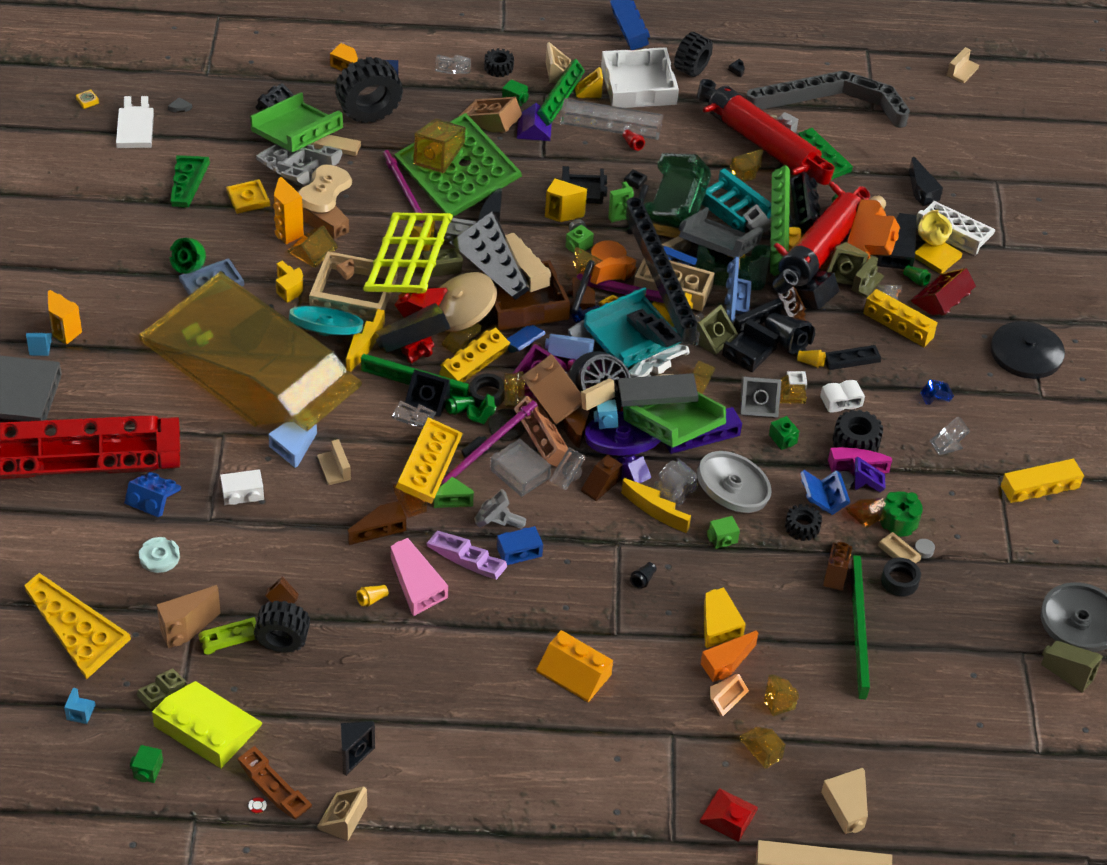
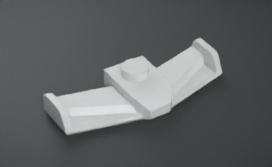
M677 344L636 363L629 370L631 378L646 377L650 372L654 374L664 373L666 369L671 367V359L690 353L689 347Z

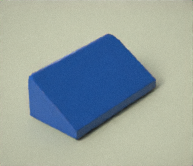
M534 325L524 327L507 338L510 342L508 347L509 353L522 350L544 336L545 331Z

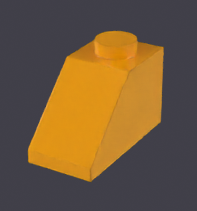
M342 43L330 53V66L340 71L348 68L350 63H355L358 60L355 49Z

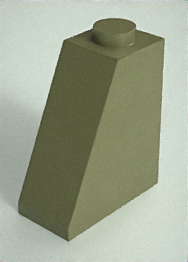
M1056 641L1052 646L1048 645L1044 649L1041 665L1083 693L1094 681L1103 656Z

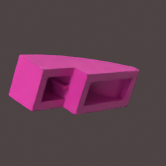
M839 447L830 449L828 462L831 472L850 470L854 476L856 457L861 458L882 473H889L892 458L881 453L858 448Z

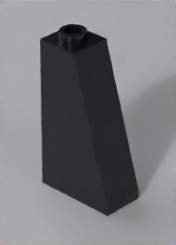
M898 214L896 218L900 226L898 240L895 242L890 256H878L877 266L903 270L908 265L913 266L915 260L917 215Z
M433 303L376 331L378 338L375 340L379 348H384L386 353L446 331L451 327L444 312L436 303Z

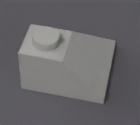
M742 376L741 415L778 417L781 380Z

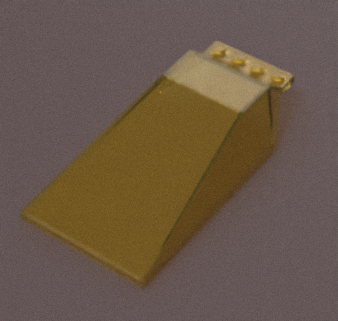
M221 271L139 335L140 341L255 427L260 424L295 422L305 431H309L362 386L361 380L347 371L333 351Z

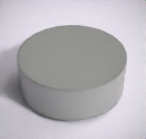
M919 539L915 544L914 550L921 555V558H930L934 554L935 545L928 539Z

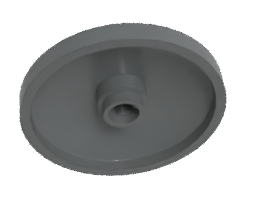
M1072 582L1061 584L1048 592L1041 606L1040 616L1045 630L1055 641L1067 643L1092 652L1107 649V593L1090 584Z

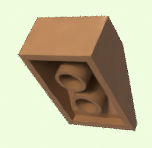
M516 97L476 99L459 116L467 113L480 128L490 132L505 133L517 122L522 112Z
M552 354L521 376L556 424L582 405L581 392Z
M217 585L157 604L160 631L168 648L180 646L190 641L221 614Z

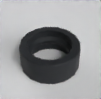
M490 373L475 377L469 386L470 396L474 398L475 406L479 408L485 399L484 396H480L476 392L486 386H492L499 390L493 396L496 407L500 406L506 397L505 384L501 377Z
M893 558L884 565L881 582L889 593L900 597L909 596L918 589L921 571L916 563L909 559ZM894 571H902L910 575L913 581L909 583L897 582L889 574Z

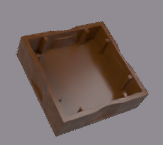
M550 260L541 261L551 272L550 286L533 292L527 291L516 300L493 281L497 289V298L490 312L498 330L569 319L570 301L563 286L558 282L557 273Z

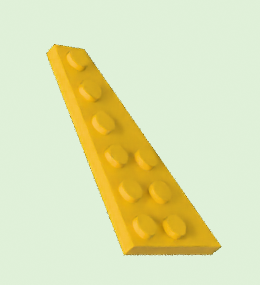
M38 573L24 585L25 591L86 680L131 640L129 633L42 574Z

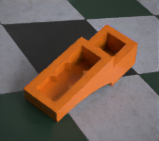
M626 255L618 259L610 256L594 266L590 282L598 284L615 279L625 281L634 276L637 260Z

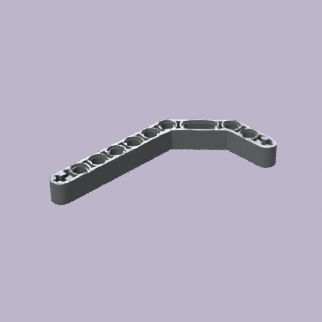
M838 71L748 90L746 96L748 101L763 110L843 93L880 105L892 124L899 128L907 125L910 112L893 86L848 71Z

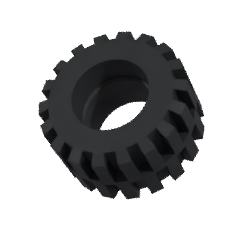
M696 32L687 34L676 51L674 59L675 68L691 77L698 76L710 60L713 50L712 40Z
M859 409L858 411H846L836 421L832 440L834 441L833 445L837 448H858L878 452L883 435V425H881L879 419H876L877 417L874 414L871 415L868 411L863 412Z
M287 601L268 602L259 609L254 629L255 639L259 641L260 645L275 652L291 653L295 650L298 651L305 645L310 617L302 607L296 606L294 603H288Z

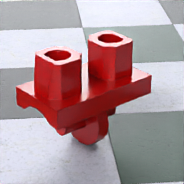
M430 336L401 347V351L407 356V361L412 364L421 356L430 357L433 354L432 348L435 345Z

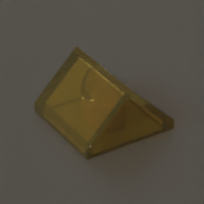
M324 225L310 230L292 245L287 252L307 264L317 267L324 261L327 251L334 252L338 249V245Z

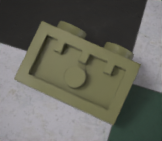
M872 255L854 278L852 291L866 298L884 277V275L877 272V257Z

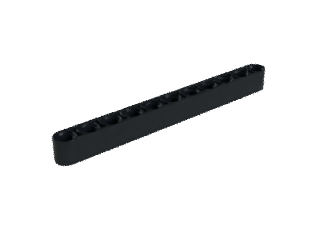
M636 197L629 198L626 205V219L673 325L683 342H693L696 338L697 320L642 200Z

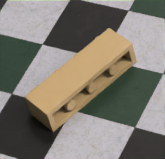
M515 233L505 235L530 287L529 291L533 292L550 286L551 272L549 268L543 265L541 260L532 253L531 249Z

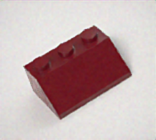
M967 268L945 272L915 295L911 302L932 316L938 314L943 316L950 312L951 307L958 305L962 298L970 295L971 290L976 285Z

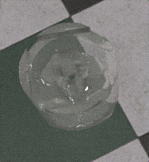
M677 459L678 462L673 460L662 469L658 475L661 478L659 482L655 481L654 489L659 490L660 494L667 500L680 506L685 501L686 496L698 488L699 483L697 482V473L683 461Z

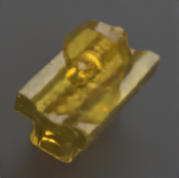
M523 371L514 374H504L506 407H516L525 398L524 380L521 377L524 375Z

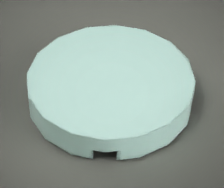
M165 537L152 538L146 541L141 550H139L140 564L150 572H167L173 569L179 562V547L175 541L166 540Z

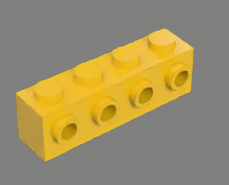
M878 289L873 291L866 299L863 314L922 347H925L934 338L938 322Z
M496 327L491 331L486 330L477 341L475 339L472 340L466 349H460L452 359H446L441 364L442 368L439 375L460 382H466L507 351L510 342Z

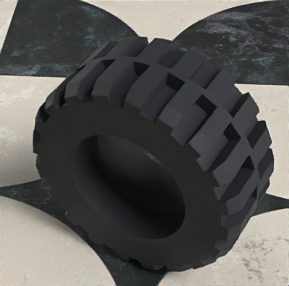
M372 57L361 58L355 63H350L348 68L342 70V75L339 74L338 82L335 84L336 97L344 113L354 121L360 122L361 120L362 123H368V121L377 122L376 120H382L386 115L393 113V109L398 107V102L401 101L403 94L402 83L394 67L388 61L377 57L374 59ZM379 85L372 93L359 95L366 87Z

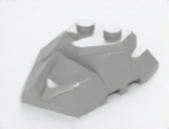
M274 144L256 155V160L296 185L305 187L311 183L312 173L319 166L326 164L335 166L339 163L343 153L341 149L330 146L314 149V145H308V149L303 147L292 153Z

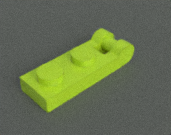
M255 617L200 632L198 637L200 642L203 643L202 649L204 654L209 655L218 649L255 640Z

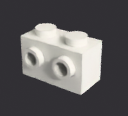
M260 469L220 475L224 505L264 500Z

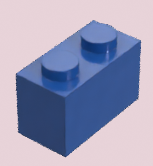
M534 526L497 535V550L501 559L505 560L507 565L542 557L543 542Z

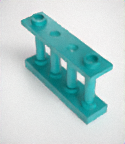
M725 168L720 170L718 182L707 189L702 188L699 184L695 185L694 199L704 207L709 208L712 213L733 229L745 233L747 220L744 216L741 217L736 213L745 206L752 208L757 204L767 218H771V202ZM720 188L728 191L719 198L712 195L713 192ZM732 197L740 200V202L730 208L724 204V202Z

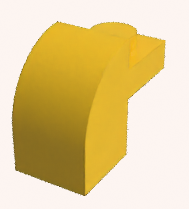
M283 260L277 263L278 279H276V293L288 303L299 297L303 292V273L300 268L293 270Z

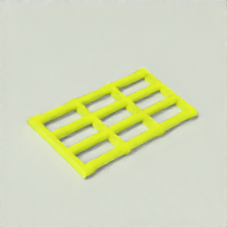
M392 213L391 222L385 237L382 238V245L377 258L373 262V268L363 290L366 292L426 293L429 278L433 268L436 266V259L441 245L444 243V236L453 215L450 213ZM408 220L402 237H392L398 221ZM415 221H425L420 236L410 237ZM442 221L437 237H427L432 222ZM389 244H399L394 259H384ZM406 245H416L411 260H402ZM424 245H434L429 260H419ZM380 267H390L385 283L374 284ZM398 267H408L402 285H392ZM415 268H425L420 284L409 285Z

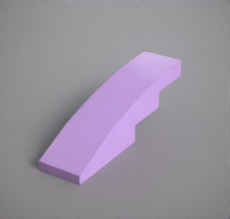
M437 531L426 543L427 547L458 565L496 580L507 568L505 560L489 556L488 550L471 546L469 539Z

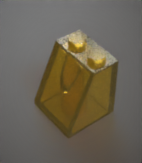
M437 118L415 132L414 164L445 173L465 143L466 127Z

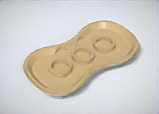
M333 165L319 166L312 173L311 183L298 191L302 196V207L320 213L332 210L336 205L338 194L352 185V178L349 173Z

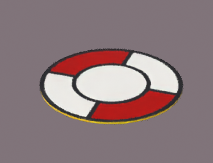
M262 797L252 798L248 803V809L252 813H262L267 808V801Z

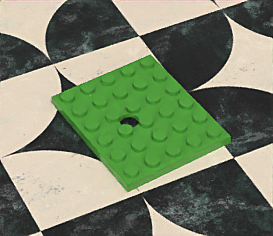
M467 113L394 154L395 159L442 212L450 213L453 217L490 196L497 189L503 188L522 177L521 171ZM462 159L472 160L467 166L459 165V161Z

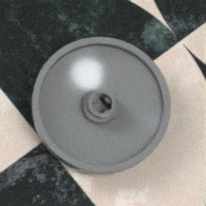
M715 451L705 455L698 465L697 478L702 489L714 501L730 510L743 513L757 512L765 507L771 497L772 490L767 476L756 464L741 455L727 451Z

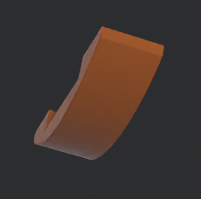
M255 746L238 758L239 764L260 791L291 818L297 819L312 807V804L298 790L294 791L269 766V760Z

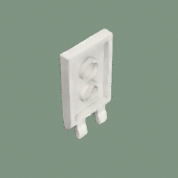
M124 96V108H119L117 148H152L154 110L149 108L148 96H141V106H132L131 96Z

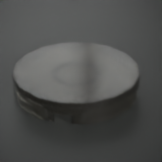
M510 408L500 409L489 417L488 430L491 435L517 414L515 410ZM522 422L517 423L499 440L512 441L520 438L526 430Z

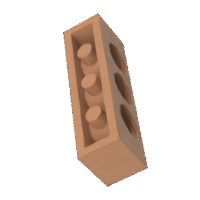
M526 396L514 410L518 413L522 406H526L532 400L537 403L538 406L530 412L531 415L525 416L521 422L544 461L560 468L572 454L542 404Z

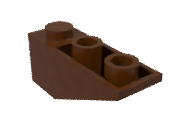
M833 542L823 586L843 591L852 546L845 542Z

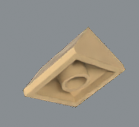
M549 42L546 48L549 83H557L570 64L571 59Z
M359 787L337 792L317 828L348 841L367 808V789Z

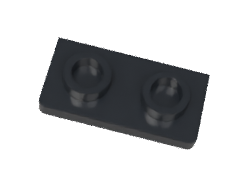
M283 83L277 87L274 85L269 89L268 94H262L257 99L258 104L255 108L257 110L261 107L266 109L294 96V94Z

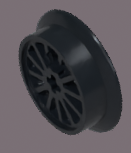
M597 351L580 356L573 363L568 375L580 392L586 390L585 385L594 386L600 383V380L603 382L610 378L618 386L619 378H631L627 367L621 360L608 353ZM590 366L594 373L588 371L587 367ZM613 369L615 373L610 375V372ZM586 375L593 380H584V376ZM619 386L618 391L615 390V397L612 398L616 402L617 412L622 408ZM596 407L591 408V416H594L593 411L597 410Z

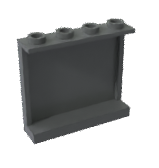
M707 207L682 221L679 226V231H681L679 237L733 258H740L760 244L764 231L763 228L756 227L750 232L744 233L706 218L709 210Z
M0 356V418L20 421L47 420L62 376L60 362Z

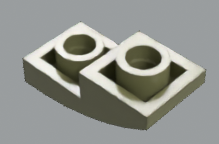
M170 669L157 675L154 683L138 689L137 696L150 709L160 704L167 696L180 690L186 684V681L174 669Z

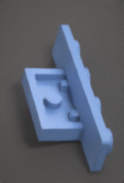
M735 257L732 262H729L727 267L729 278L726 282L728 293L725 297V304H727L725 311L732 323L735 320V314L742 315L748 312L750 307L751 281L738 278L739 257Z

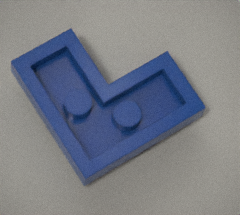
M663 246L669 260L673 261L674 259L678 263L695 266L697 258Z

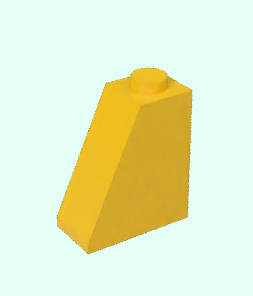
M725 588L713 589L706 593L704 600L706 648L743 636L746 623Z

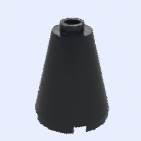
M778 313L768 315L765 320V327L778 334V341L794 356H798L799 350L807 351L805 349L807 345H811L814 341L815 327L809 321Z

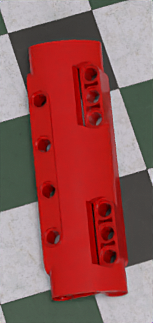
M125 416L0 423V479L106 472L110 474L151 472L156 469L180 468L179 417ZM129 424L135 425V429L131 432L125 431V427ZM89 426L96 428L92 434L85 432ZM50 428L56 429L55 434L52 436L46 435V431ZM15 430L16 434L14 437H6L8 431ZM147 457L155 459L151 465L145 464L144 461ZM133 458L135 462L133 465L127 466L124 464L125 460ZM108 459L115 460L114 465L111 467H107L104 464ZM33 463L34 468L31 471H26L24 469L26 464ZM13 464L14 469L11 472H5L6 465Z

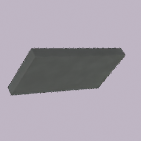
M694 373L618 379L622 407L698 401Z

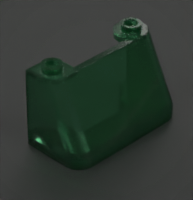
M662 153L658 161V169L663 174L654 202H646L644 206L651 221L679 228L682 221L699 212L710 181L711 172L697 154Z
M698 245L695 267L714 272L713 285L726 286L727 279L729 278L727 267L729 262L733 261V258ZM757 245L753 248L751 257L745 256V258H740L738 278L751 281V290L759 291L765 286L771 247L769 245Z

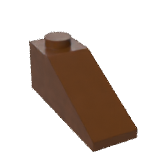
M389 502L380 505L349 528L348 544L353 545L406 531V516L400 502Z

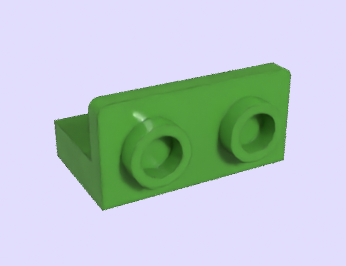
M626 181L622 182V189L610 191L609 220L611 223L626 219L627 200L634 197V191Z

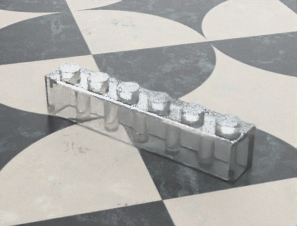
M567 98L564 99L560 117V124L623 134L625 130H630L644 138L659 140L663 123V114Z

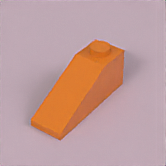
M757 631L702 652L700 664L712 682L724 680L736 670L756 646Z

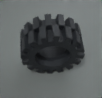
M497 48L496 51L491 49V52L488 51L485 54L484 69L488 74L491 73V76H494V74L496 77H499V75L504 77V74L508 76L514 69V56L508 50L505 52V49L499 50Z
M799 504L798 507L794 505L793 508L789 509L785 528L787 533L790 532L789 535L791 537L795 535V539L798 540L800 537L802 538L801 541H805V538L809 541L812 537H817L821 528L822 515H819V510L815 511L814 506L808 508L809 504H806L805 507ZM797 520H806L810 524L802 525Z

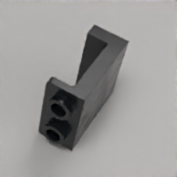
M562 166V181L586 188V203L603 204L604 197H607V186H604L607 185V175H604V168H600V175L569 174V166Z
M748 319L744 324V330L731 343L728 341L724 343L722 356L753 372L777 349L779 335Z

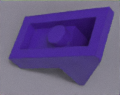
M856 457L854 472L855 490L865 484L879 492L885 490V474L861 458Z

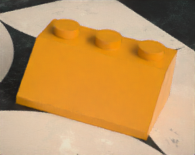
M280 177L274 192L275 235L285 244H288L304 236L302 196Z
M561 630L549 643L536 672L589 702L612 675L613 660Z

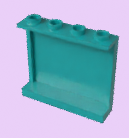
M646 287L635 290L624 297H619L617 300L606 303L585 314L583 326L606 353L621 360L626 367L677 345L674 344L667 348L647 339L627 321V314L643 309L648 315L653 313L657 319L663 318L665 320L645 297Z

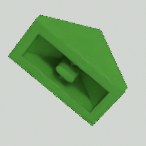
M451 477L438 489L434 498V508L473 506L474 491L454 477Z

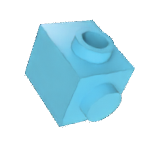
M608 400L596 406L597 410L593 411L594 422H598L599 429L618 427L615 400Z

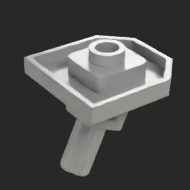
M501 489L494 497L482 504L474 520L479 528L493 521L504 526L507 523L523 529L526 524V518L509 511L507 506L510 503L507 494Z

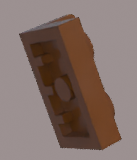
M792 287L785 294L778 293L788 316L806 321L804 317L806 316L804 312L805 307L795 287Z

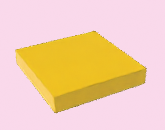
M260 179L226 187L236 214L270 206V200Z
M946 242L941 245L925 243L915 251V259L942 274L962 258L963 253Z

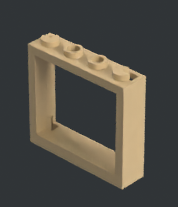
M327 251L309 295L310 306L333 308L354 314L362 319L374 321L377 309H386L392 292H383L379 303L322 293L331 269L336 270V265L352 258L355 266L354 273L370 276L374 260ZM380 267L377 278L386 279L390 267ZM397 272L395 274L392 285H395V282L397 280Z

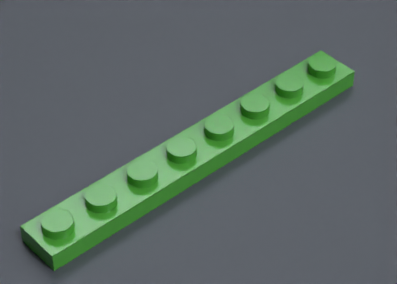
M786 165L772 172L770 273L774 276L780 274L778 266L782 259L774 244L778 242L789 251L790 169Z

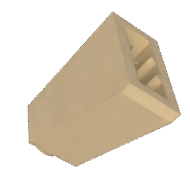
M860 768L824 780L821 793L845 834L857 833L865 828L868 817L865 770Z

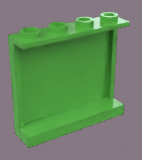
M300 92L251 115V131L293 153L342 129L343 113L336 111L328 115L304 103L303 93Z
M699 392L697 402L623 407L624 420L672 448L726 424L725 406Z

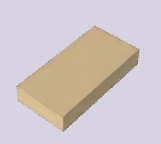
M609 378L581 391L582 409L587 411L614 398V380Z
M893 532L879 541L878 546L892 558H906L914 563L921 560V555Z

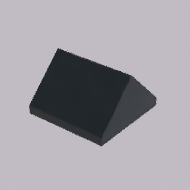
M414 369L404 406L440 417L445 408L446 399L450 398V380Z
M374 722L341 723L344 775L347 776L375 749Z

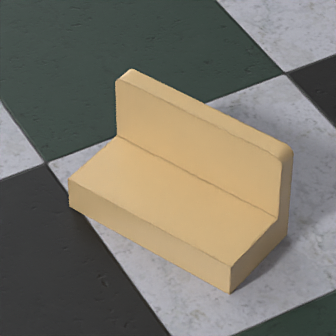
M965 47L950 62L947 73L948 77L965 83L979 68L978 64L969 60L970 49Z
M339 439L331 441V452L317 455L328 485L351 480L350 465Z

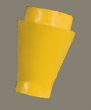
M799 350L797 361L817 368L819 366L823 367L826 353L821 352V350Z
M386 585L361 587L357 591L356 596L361 606L368 607L387 597L389 593Z

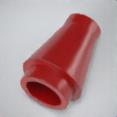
M630 130L623 132L622 137L632 150L639 151L644 147L645 140L643 136Z

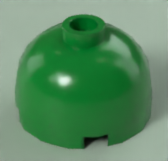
M179 238L170 247V251H172V257H169L170 263L177 272L187 274L203 267L206 260V251L198 240Z

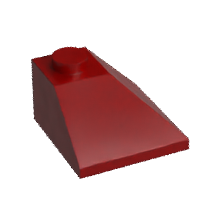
M430 288L427 289L426 293L402 292L398 296L395 307L405 318L433 303L439 306L448 289Z
M719 788L699 823L739 842L756 814L758 807Z

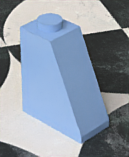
M550 334V337L546 338L545 349H548V352L554 356L577 360L580 356L593 352L595 339Z
M303 410L269 433V447L296 468L317 434L316 419Z

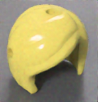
M932 210L923 216L918 225V233L926 243L941 245L950 237L952 225L938 210Z

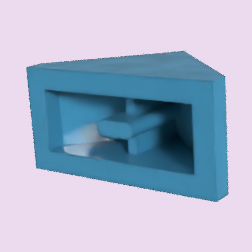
M26 333L29 355L49 356L52 333Z

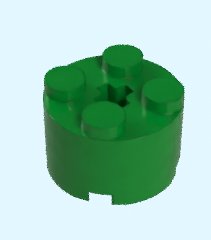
M913 492L888 493L880 515L881 526L898 537L909 536L913 531L917 530L923 511L918 495Z

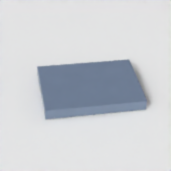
M229 258L202 267L195 272L179 275L180 282L194 303L244 286L243 278Z

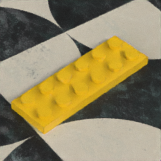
M428 417L395 488L432 504L463 433Z

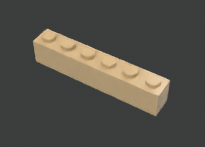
M759 840L756 850V865H892V855Z

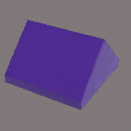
M535 103L522 112L521 117L518 119L517 139L550 141L552 123L546 126L537 112L541 108L539 104Z

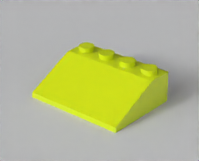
M196 681L167 696L152 711L154 727L221 769L262 726L261 721Z

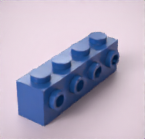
M611 0L610 4L613 14L630 50L649 45L648 38L650 34L648 29L645 28L643 19H639L641 16L639 10L636 9L634 0Z

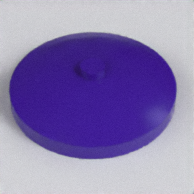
M623 411L617 412L618 427L599 429L598 422H594L593 419L585 429L587 444L592 449L608 455L624 456L638 454L652 449L660 442L655 437L626 422Z

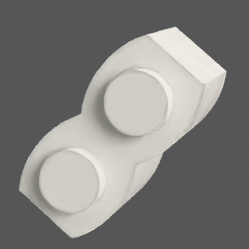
M846 380L840 384H826L822 387L820 394L828 412L859 408L863 406L865 395L856 380Z

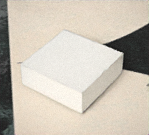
M787 371L788 389H807L805 371Z

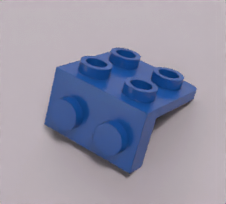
M806 470L800 472L801 482L807 492L806 498L810 503L819 506L821 510L833 515L851 503L842 475L837 470L823 480L816 478Z
M149 472L129 481L124 504L160 517L163 515L166 498L181 491V486L176 484L174 480L163 479L158 474Z

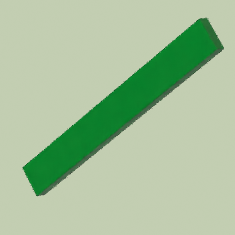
M853 555L850 571L859 699L866 700L870 689L862 562L860 556Z

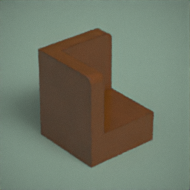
M283 576L271 585L265 594L272 603L274 601L295 603L299 595Z

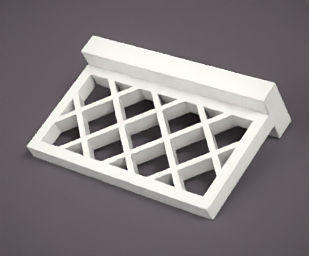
M933 201L924 211L920 210L916 218V228L918 229V225L925 214L934 210V208L940 210L938 212L944 215L952 225V233L946 242L974 256L978 254L980 247L995 232L994 228L936 201Z

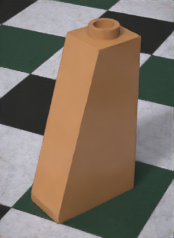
M336 205L332 210L324 213L303 208V221L331 238L336 239L349 233V219Z

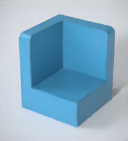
M73 688L64 707L66 720L87 724L95 707V701L79 698L78 689Z

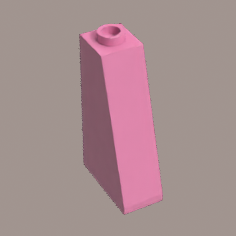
M409 538L398 541L391 546V561L413 616L448 598V585Z

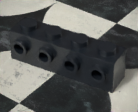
M804 171L790 179L796 227L800 228L803 234L820 217L821 210L818 202V184L814 178H811Z

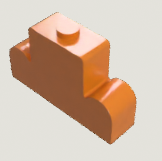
M861 200L847 243L868 253L867 261L871 257L870 255L890 256L895 242L898 240L900 226L894 216H886L880 202L876 200Z

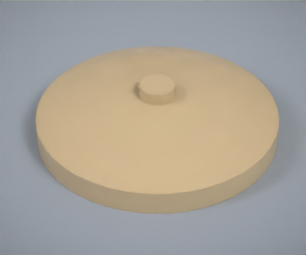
M479 272L465 273L450 279L440 287L448 289L439 304L451 327L446 332L460 331L471 327L490 312L497 298V289L489 276Z

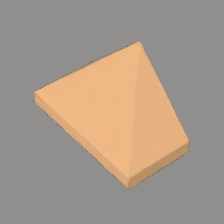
M735 674L711 686L710 699L719 715L724 716L749 690L740 674Z

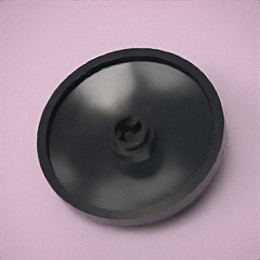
M1016 321L1007 323L995 332L991 342V354L997 364L1007 372L1023 378L1038 379L1054 374L1061 367L1065 356L1064 345L1060 338L1050 329L1033 322Z

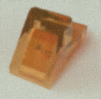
M883 498L859 499L848 506L846 510L861 525L868 528L880 520L878 515L879 509L886 504Z

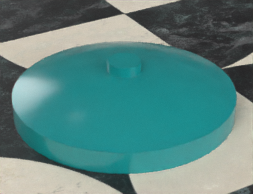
M299 306L290 309L289 312L290 322L322 336L357 334L363 329L364 322L360 317L333 308Z

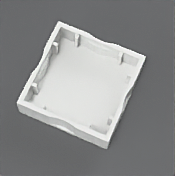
M667 47L602 51L601 68L612 109L677 105L679 88L675 75L671 70V61Z

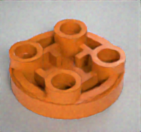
M610 240L596 243L591 250V259L595 262V265L610 256L615 259L623 255L627 256L623 245Z

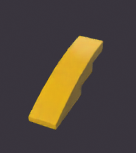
M377 309L374 321H366L362 334H354L346 357V372H351L361 363L363 353L368 354L376 343L375 339L378 338L376 331L382 329L385 324V310Z
M626 478L623 479L621 493L634 505L660 522L687 533L690 527L691 515L675 510L676 503L660 498L659 490Z

